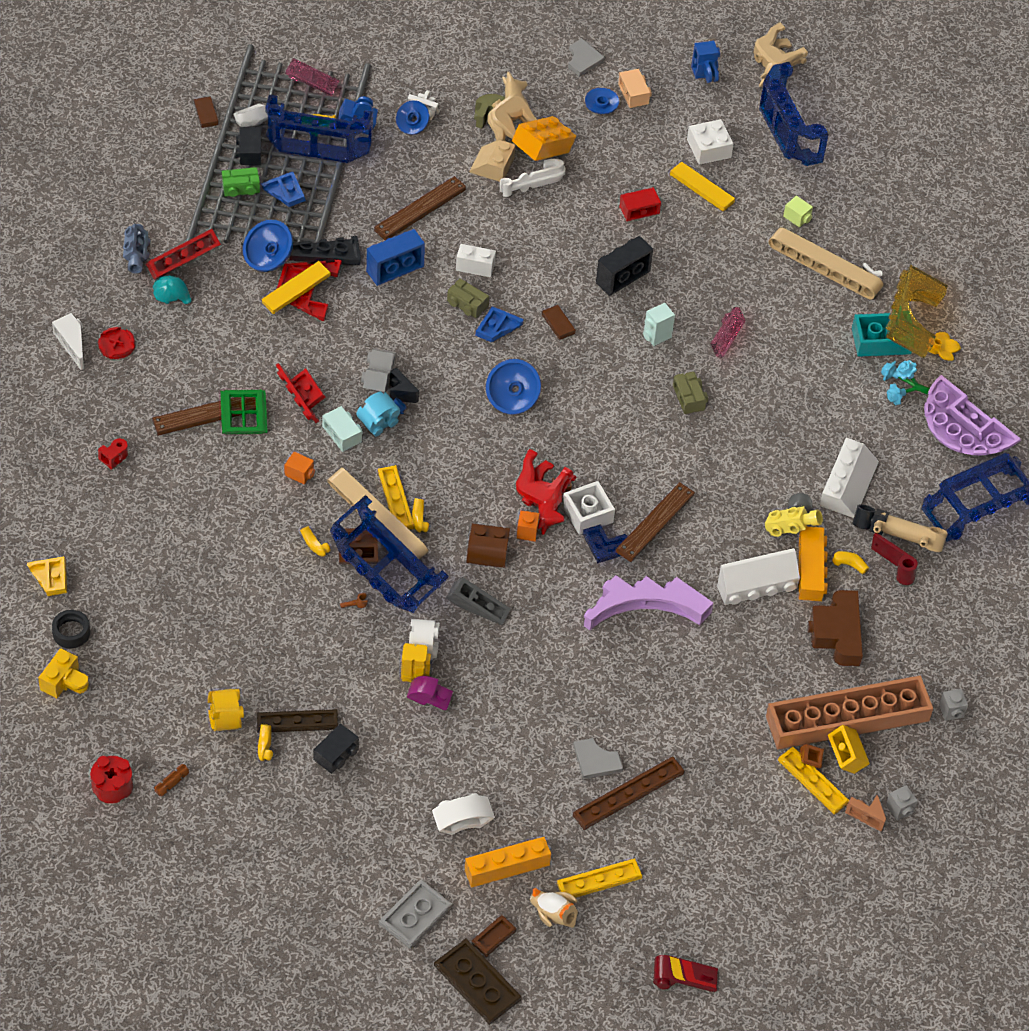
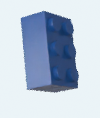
M413 229L368 247L366 272L376 286L424 267V241L416 230Z

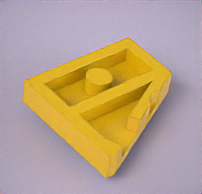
M64 556L27 563L29 570L47 596L67 593L66 560Z

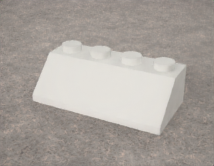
M849 438L845 439L822 493L821 507L854 518L857 505L862 504L879 463L865 444Z
M793 548L721 565L717 588L724 605H735L741 601L756 600L762 596H773L779 592H791L798 588L800 576L796 551Z

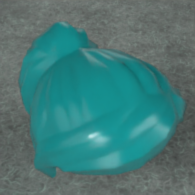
M168 275L162 276L154 282L152 287L154 290L153 294L158 301L166 304L178 299L184 304H189L192 301L187 285L180 278Z

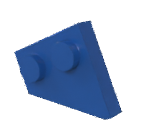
M293 171L261 183L264 191L288 207L306 201Z

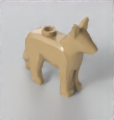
M781 22L771 27L766 35L760 37L755 42V60L765 67V71L761 75L762 80L759 87L767 83L783 85L785 80L781 74L787 72L796 64L806 63L807 59L805 57H807L808 51L804 47L788 53L780 49L792 47L788 38L776 39L777 34L785 30Z
M507 72V78L502 77L505 84V99L503 101L499 99L493 103V109L488 113V124L495 133L496 141H505L506 136L513 139L516 132L513 124L514 120L520 119L523 123L537 120L522 94V91L528 86L527 82L514 79L510 72Z

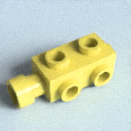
M804 506L780 511L775 510L769 513L765 522V528L771 536L779 537L784 533L797 534L799 531L805 530L807 525H821L823 517L820 510H813L807 513Z

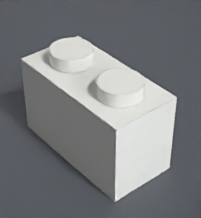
M460 244L456 258V271L491 277L495 265L496 251Z

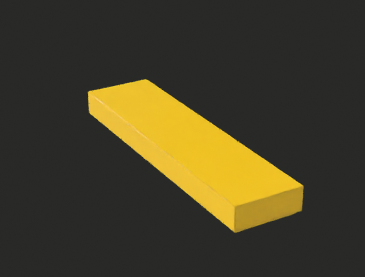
M683 162L670 171L672 177L723 212L735 202L733 196Z
M318 261L262 298V303L272 314H275L330 277V272Z
M397 466L379 468L378 475L389 511L409 530L414 529L413 519Z
M791 747L778 758V761L834 815L848 804L849 799L815 767L801 762L800 752L794 747Z
M634 858L557 880V885L560 892H566L577 898L642 879V874Z

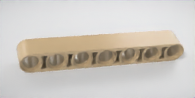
M778 228L768 241L772 249L869 300L874 299L883 287L882 280L877 276L785 228Z
M341 467L327 479L329 485L374 528H377V531L412 564H415L429 552L419 538L344 468Z

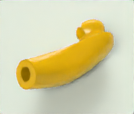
M415 498L412 510L414 528L419 533L421 531L427 532L429 523L423 522L424 500Z
M309 526L300 530L307 546L314 553L324 557L326 553L330 552L331 549L328 543L321 545Z
M838 551L832 559L836 566L847 564L861 574L869 570V566L855 553Z
M261 724L258 757L261 761H269L273 757L272 750H269L271 746V725Z

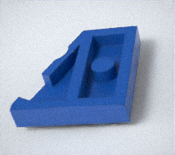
M492 306L477 328L475 336L493 342L521 327L524 319Z

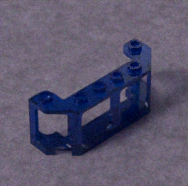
M790 62L775 64L764 79L759 110L785 158L790 160L795 158L802 161L801 164L805 166L823 163L829 134L821 124L805 125L786 89L787 79L792 75L793 68ZM800 135L810 140L820 139L818 153L812 152L810 148L801 150L797 142L798 136Z
M269 95L265 106V112L268 115L266 137L279 152L350 163L369 154L373 141V111L364 110V116L361 119H357V115H354L352 121L286 111L284 110V103H281V106L277 104L278 96ZM285 129L308 132L310 134V141L284 137ZM368 130V138L358 137L355 139L356 135ZM318 135L345 138L347 140V147L318 143Z
M1004 453L943 480L939 484L941 489L933 495L928 494L924 498L921 509L935 527L944 529L931 512L938 504L943 502L945 497L959 515V519L947 529L948 534L945 541L957 540L963 535L962 532L964 531L965 524L976 522L983 516L992 515L997 510L1003 507L1007 508L1017 501L1024 500L1026 505H1029V479L1020 469L1022 462L1016 456L1012 458L1008 453ZM999 472H1003L1004 475H1017L1024 485L1008 493L1000 494L988 477ZM980 481L993 499L972 509H967L954 492Z
M365 495L333 524L330 533L342 558L350 562L358 574L364 576L374 589L383 594L387 602L392 603L395 607L414 613L433 592L445 584L449 576L443 570L436 574L434 567L429 569L375 517L377 512L368 508L372 500ZM357 509L361 518V524L348 535L340 523ZM364 531H368L388 550V554L373 568L349 546ZM394 559L398 560L418 580L402 596L379 575ZM422 586H433L419 601L413 596Z

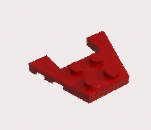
M335 260V262L330 263L319 261L330 272V276L338 277L342 265L341 260ZM308 262L284 264L277 288L313 264H308ZM315 287L290 303V305L309 315L325 321L328 304L311 301Z

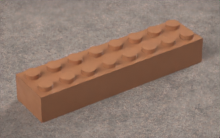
M920 675L769 703L766 719L776 748L779 750L829 740L828 734L842 725L857 730L859 735L930 721L933 706Z

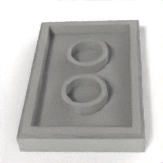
M420 879L379 920V925L411 949L452 908V903Z

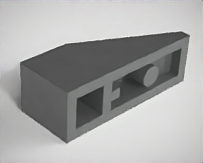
M463 577L453 583L446 596V599L460 608L499 625H503L511 609Z

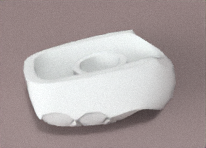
M257 104L235 112L234 117L236 123L241 127H256L267 120L271 121L273 111L267 105Z

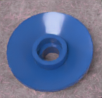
M595 88L586 94L585 104L594 113L609 114L618 108L619 97L610 89Z
M416 100L404 103L396 115L397 126L402 132L409 135L420 133L429 122L428 108L422 102ZM417 117V120L413 122V118Z

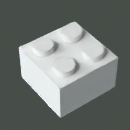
M721 119L689 126L687 141L699 165L732 157L733 142Z
M598 481L564 493L562 507L579 535L613 523L615 508Z

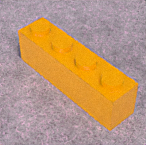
M807 526L805 530L799 533V600L822 601L823 594H827L828 584L824 583V578H827L828 571L827 567H824V563L827 562V551H824V547L827 546V536L824 535V528Z
M540 837L465 858V873L472 888L550 866L551 852L545 837Z

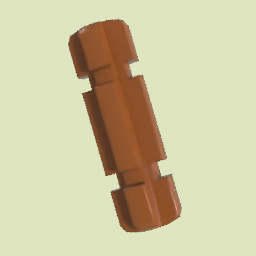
M181 764L176 768L177 771L171 772L162 780L163 783L160 782L154 787V791L159 796L166 794L167 789L173 788L182 780L181 777L184 778L189 774V769L186 765Z

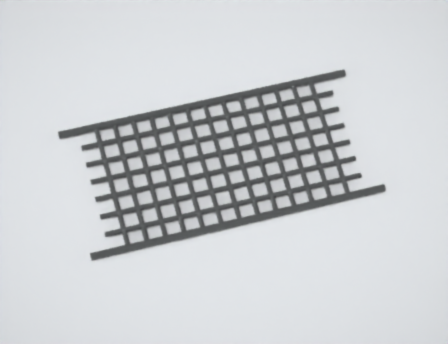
M249 44L185 242L194 238L197 226L199 225L209 227V230H214V228L227 230L224 238L225 243H228L231 231L244 233L241 243L243 246L253 221L276 220L272 219L274 210L287 212L285 221H277L284 223L287 227L301 228L299 237L293 236V241L317 243L323 239L353 132L352 129L346 128L344 136L333 135L335 127L345 128L337 125L339 109L345 100L343 98L345 90L357 92L355 99H346L356 101L363 96L371 65L369 63L364 65L358 87L347 85L350 77L348 73L345 74L343 85L330 83L333 75L332 71L328 72L326 82L313 80L316 73L315 68H312L309 79L297 77L298 65L295 66L292 76L280 74L282 63H278L275 74L263 72L265 60L261 61L259 71L250 70L248 65L254 46ZM245 75H257L255 83L245 82ZM261 76L274 78L272 86L259 84ZM278 79L289 80V88L276 87ZM295 82L307 83L306 90H294ZM312 84L324 86L323 93L310 92ZM241 87H253L251 95L240 94ZM328 88L341 89L339 97L327 95ZM257 89L270 90L268 98L255 96ZM274 91L287 93L285 101L272 99ZM291 94L304 96L302 104L289 102ZM308 97L321 98L319 106L307 105ZM238 98L249 100L247 108L251 107L254 101L266 102V105L269 107L271 103L283 105L281 113L273 112V117L279 118L277 126L265 124V122L256 126L261 127V134L263 128L276 131L273 138L261 136V141L272 143L269 151L261 149V154L268 155L266 163L247 165L246 167L264 168L262 176H259L260 193H255L254 202L241 200L243 195H238L237 199L225 198L222 183L212 182L214 173L222 174L221 171H224L216 169L218 161L230 162L227 170H232L234 163L240 164V159H236V147H239V145L224 143L226 135L236 137V134H239V132L228 131L230 123L237 124L236 120L232 118L234 110L240 111L246 108L236 106ZM325 99L338 101L336 109L323 107ZM287 107L300 108L298 116L286 114ZM304 110L317 111L316 114H321V112L334 113L336 122L333 130L328 134L315 135L307 130L299 129ZM283 120H296L295 127H282ZM280 131L293 133L291 140L278 139ZM297 134L310 136L308 144L295 142ZM314 136L327 138L325 147L312 145ZM331 139L343 141L341 149L330 148ZM276 143L289 145L287 154L274 152ZM293 147L306 148L304 156L292 155ZM222 148L233 149L232 157L220 156ZM310 150L323 151L321 159L310 158ZM327 153H338L337 162L326 160ZM272 157L285 158L283 166L270 164ZM289 160L302 161L300 169L288 167ZM306 163H318V171L305 170ZM324 165L336 166L334 174L322 173ZM269 169L281 171L280 176L286 172L293 171V173L298 174L297 181L301 188L312 189L310 198L305 197L306 201L304 202H308L306 211L293 209L294 206L289 208L276 206L278 199L273 197L271 205L259 203L261 195L272 196L264 191L261 183L274 179L266 177ZM303 175L316 176L314 185L301 183ZM320 177L332 179L330 187L318 186ZM210 186L222 188L220 195H208ZM316 191L328 192L327 199H314ZM206 199L217 201L216 208H203ZM222 202L235 204L233 212L221 211ZM313 203L325 205L323 213L311 212ZM239 205L251 206L250 215L237 213ZM256 209H269L268 217L255 216ZM202 212L213 214L211 223L199 221ZM292 213L305 215L303 223L290 222ZM218 215L231 217L229 225L216 224ZM309 216L321 218L319 227L307 225ZM235 218L248 220L246 228L234 227ZM306 229L317 231L315 240L303 238Z

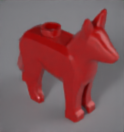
M529 449L523 460L522 472L516 481V491L523 498L521 501L529 507L532 504L538 507L539 522L537 528H541L542 535H544L549 526L565 521L564 516L557 512V509L562 502L566 488L577 477L572 470L564 467L552 483L544 482L545 473L555 466L545 460L534 468L533 462L538 453Z

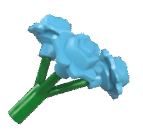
M911 360L903 361L897 369L895 366L896 361L892 363L887 362L882 368L881 374L884 376V381L894 377L913 386L909 389H900L896 384H890V389L886 392L887 398L890 402H894L895 405H900L902 396L912 391H919L928 395L930 388L919 384L914 378L917 364L911 362Z

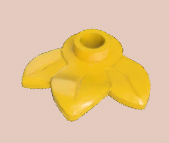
M938 332L927 341V350L932 354H938L944 360L953 361L954 356L952 353L961 350L960 344L950 339L949 334L946 332Z

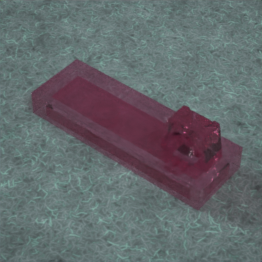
M295 58L292 59L285 74L289 75V78L297 82L299 80L330 96L333 95L340 82Z
M733 307L731 313H726L721 320L722 326L710 343L716 357L723 358L746 321L740 307Z

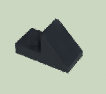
M397 367L390 371V384L393 388L390 389V398L392 400L398 398L402 402L408 403L419 402V390Z

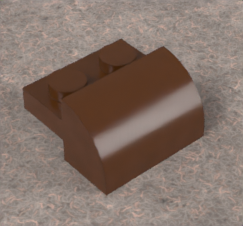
M472 523L466 563L505 568L510 528Z
M338 528L339 565L378 564L377 528Z

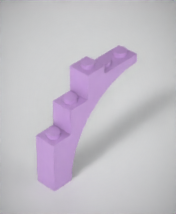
M615 575L611 580H607L602 587L603 596L599 598L596 606L586 611L584 627L591 630L601 621L613 615L637 609H658L673 612L700 625L712 613L713 602L677 577L672 582L669 581L663 588L647 576L642 581H637L634 587H632Z

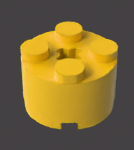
M239 689L209 691L208 703L211 704L208 714L211 728L214 731L233 730L242 727L241 718H244L243 706H239L238 702L240 701Z

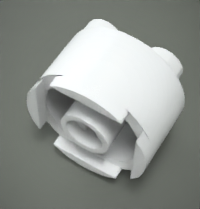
M411 619L410 626H412V631L409 636V644H414L415 646L417 644L426 645L428 647L427 653L431 654V660L437 658L439 642H435V639H438L440 623H437L435 620Z

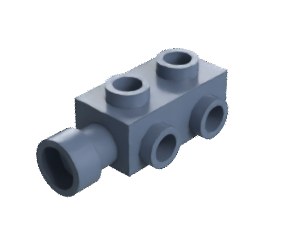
M133 224L127 227L124 232L123 258L128 261V270L131 273H140L143 268V262L149 258L150 253L147 251V246L151 240L148 238V232L144 230L141 224Z

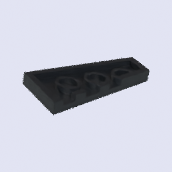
M351 236V239L345 240L343 237L336 238V241L321 239L317 243H312L311 241L293 242L292 252L289 256V261L314 263L326 261V263L335 262V260H341L342 264L346 265L361 264L357 236Z

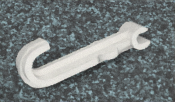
M560 159L544 160L543 170L532 172L530 175L523 173L519 176V179L515 180L502 178L500 180V192H503V197H508L512 195L514 190L520 189L521 192H526L529 187L536 188L558 182L566 172L564 162Z

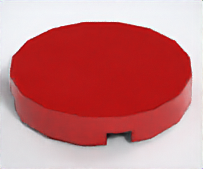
M121 327L109 328L103 331L98 339L99 351L110 359L125 358L135 348L134 335L127 329H121Z

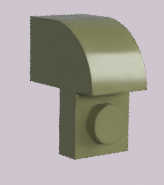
M486 94L476 100L474 115L476 127L483 129L488 113L493 109L492 104L499 99L503 101L505 99L504 96Z

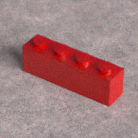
M210 229L148 261L146 266L153 279L156 280L218 248L221 244L213 229Z

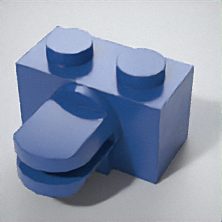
M715 41L694 43L691 68L695 79L706 78L707 83H711L712 80L713 82H718L720 49L716 47Z
M362 96L356 101L345 98L339 109L337 125L370 135L376 125L378 109L372 108L373 100L369 97Z

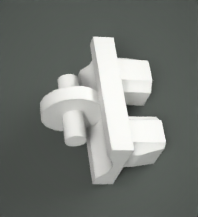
M426 90L425 94L419 93L418 97L409 94L408 101H420L428 108L429 120H432L435 114H439L438 103H435L436 98L431 97V91Z

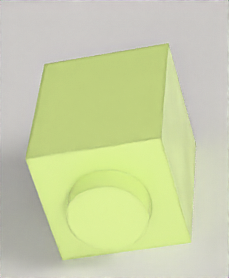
M795 196L785 205L783 216L798 227H801L812 219L813 207L798 196Z

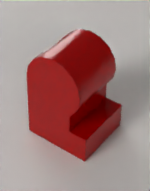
M121 438L113 440L109 447L103 445L98 449V459L110 469L116 467L128 456L127 441Z

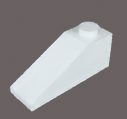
M70 313L52 322L53 334L80 370L84 369L81 333L83 326L81 321Z

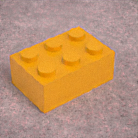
M551 116L519 124L512 142L533 160L538 161L569 153L576 135L571 132L570 128L559 122L558 118Z

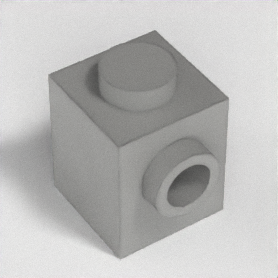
M962 689L943 692L939 706L945 721L964 718L968 704Z
M905 785L889 793L886 806L894 818L900 820L914 813L917 799L908 786Z

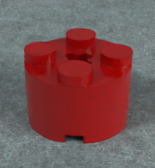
M100 756L90 772L93 793L100 801L110 804L118 803L125 797L127 798L133 790L132 769L129 761L118 756Z

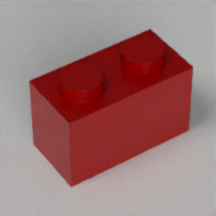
M654 187L622 194L619 207L626 221L660 214L661 201Z

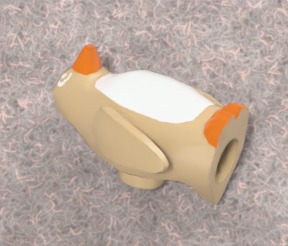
M537 888L533 889L530 902L537 908L538 915L545 925L551 927L552 922L571 928L575 926L578 911L573 904L577 903V899L566 892L544 893Z

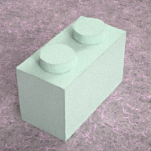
M666 303L646 311L643 335L653 346L672 338L675 314Z
M342 406L322 415V427L342 452L362 442V428L359 424H355L351 414L348 411L346 412Z

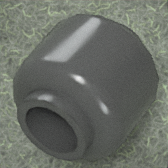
M797 493L789 498L788 509L804 506L807 513L813 511L812 499L807 494Z

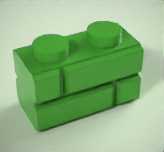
M257 167L221 171L224 197L260 193Z

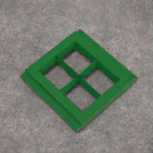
M266 390L220 391L222 434L267 433ZM231 397H241L242 410H231ZM245 397H255L256 410H246ZM232 414H242L243 427H232ZM246 414H256L257 427H246Z

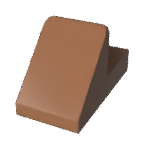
M876 795L870 806L861 800L851 797L845 813L882 832L886 817L879 797Z

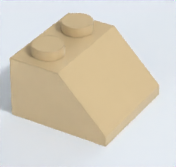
M497 140L482 146L470 169V173L500 182L502 178L506 177L515 158V144Z

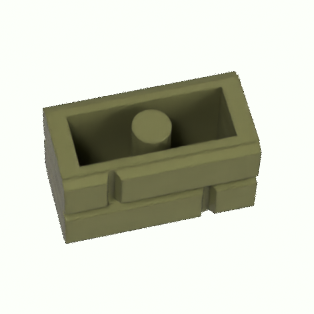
M461 278L447 291V301L449 304L460 308L467 316L471 315L477 319L489 306L490 296Z
M694 371L675 375L673 388L683 413L689 414L704 411L706 403H708V395L702 390L701 378H697Z

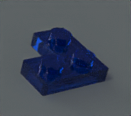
M601 524L583 529V536L597 564L621 557V555L616 553V549L627 538L626 534L608 539Z

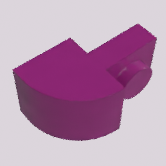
M419 676L412 680L407 698L421 705L429 703L442 710H446L453 691L437 684L438 679Z

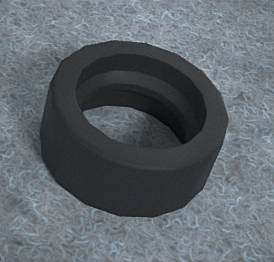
M74 609L65 610L56 615L52 622V634L55 642L61 647L68 649L84 645L90 636V625L87 616L81 611ZM74 621L83 626V630L75 636H65L59 632V628L67 622Z

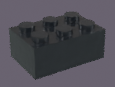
M639 235L634 239H630L623 246L615 248L611 253L602 256L598 260L596 284L606 294L611 296L651 271L653 248Z

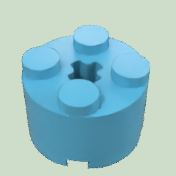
M377 392L364 401L366 405L363 408L360 406L357 410V417L374 436H379L384 428L388 426L392 428L399 421L397 418L400 414V408L386 392L384 394Z

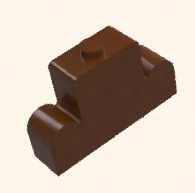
M853 590L836 591L832 596L830 606L814 605L810 621H808L807 631L811 633L812 647L835 649L833 659L838 665L860 666L863 657L858 591Z

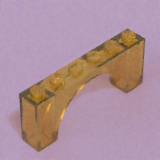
M910 265L899 276L901 280L896 287L898 289L894 295L896 300L891 306L893 310L888 318L890 321L886 326L888 330L886 338L925 358L932 349L936 336L917 321L910 309L909 302L920 301L937 307L946 295L948 285Z

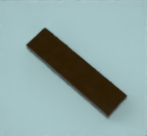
M338 710L257 712V733H260L261 724L271 725V732L334 730L338 726Z

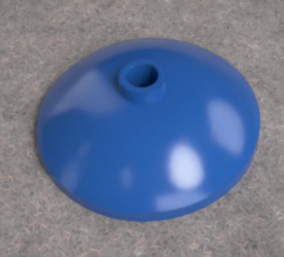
M266 220L255 225L248 232L243 243V256L247 264L261 272L272 271L283 265L289 258L293 248V236L290 229L284 223L277 220Z
M509 359L499 363L491 370L486 381V394L490 403L497 410L505 414L515 415L528 411L537 402L541 393V380L538 372L532 365L519 359ZM514 387H519L517 392H513Z

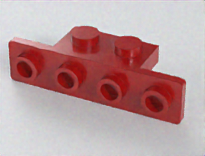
M277 363L278 376L282 381L287 382L285 386L291 394H295L294 400L299 407L304 408L303 414L305 417L318 423L319 420L311 408L326 398L310 372L305 368L291 379L288 372Z

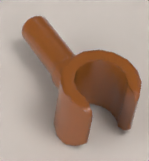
M360 593L356 600L340 603V607L357 606L364 608L368 603V600H365L367 594Z

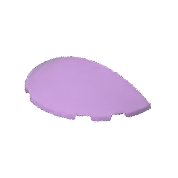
M942 375L930 387L928 391L929 396L924 406L925 417L931 433L944 446L959 453L989 455L1009 449L1021 441L1017 435L993 417L991 419L972 404L965 393Z

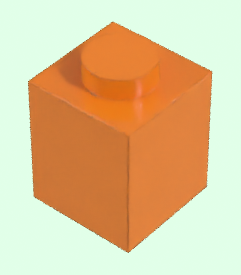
M293 452L284 464L285 476L305 484L315 474L314 460Z
M520 510L516 539L536 541L539 513Z

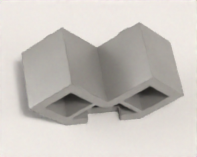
M374 348L372 352L368 353L367 363H369V368L366 369V372L362 373L361 383H364L363 388L382 392L387 391L390 371L394 368L396 352Z

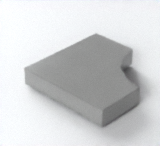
M582 38L569 46V51L572 53L573 58L568 63V68L579 77L604 62L605 57Z
M593 738L573 742L583 779L623 771L618 751H607L600 748Z

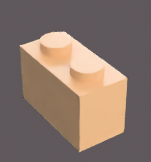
M634 69L620 72L618 85L629 108L649 104V99L652 96L651 89L647 87L645 76L641 74L640 70Z

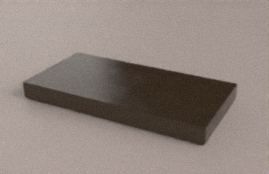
M467 938L434 962L436 969L489 1025L522 1000V996Z

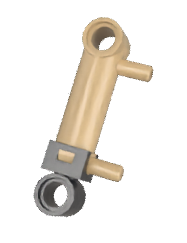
M857 505L852 522L854 526L860 529H870V532L878 533L879 535L885 533L911 541L934 552H941L943 550L948 534L944 529L927 527L889 515L890 512L878 508L875 510L868 505Z

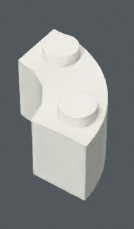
M477 793L451 801H442L438 807L432 810L438 830L450 835L468 828H481L495 818L488 797L479 796Z

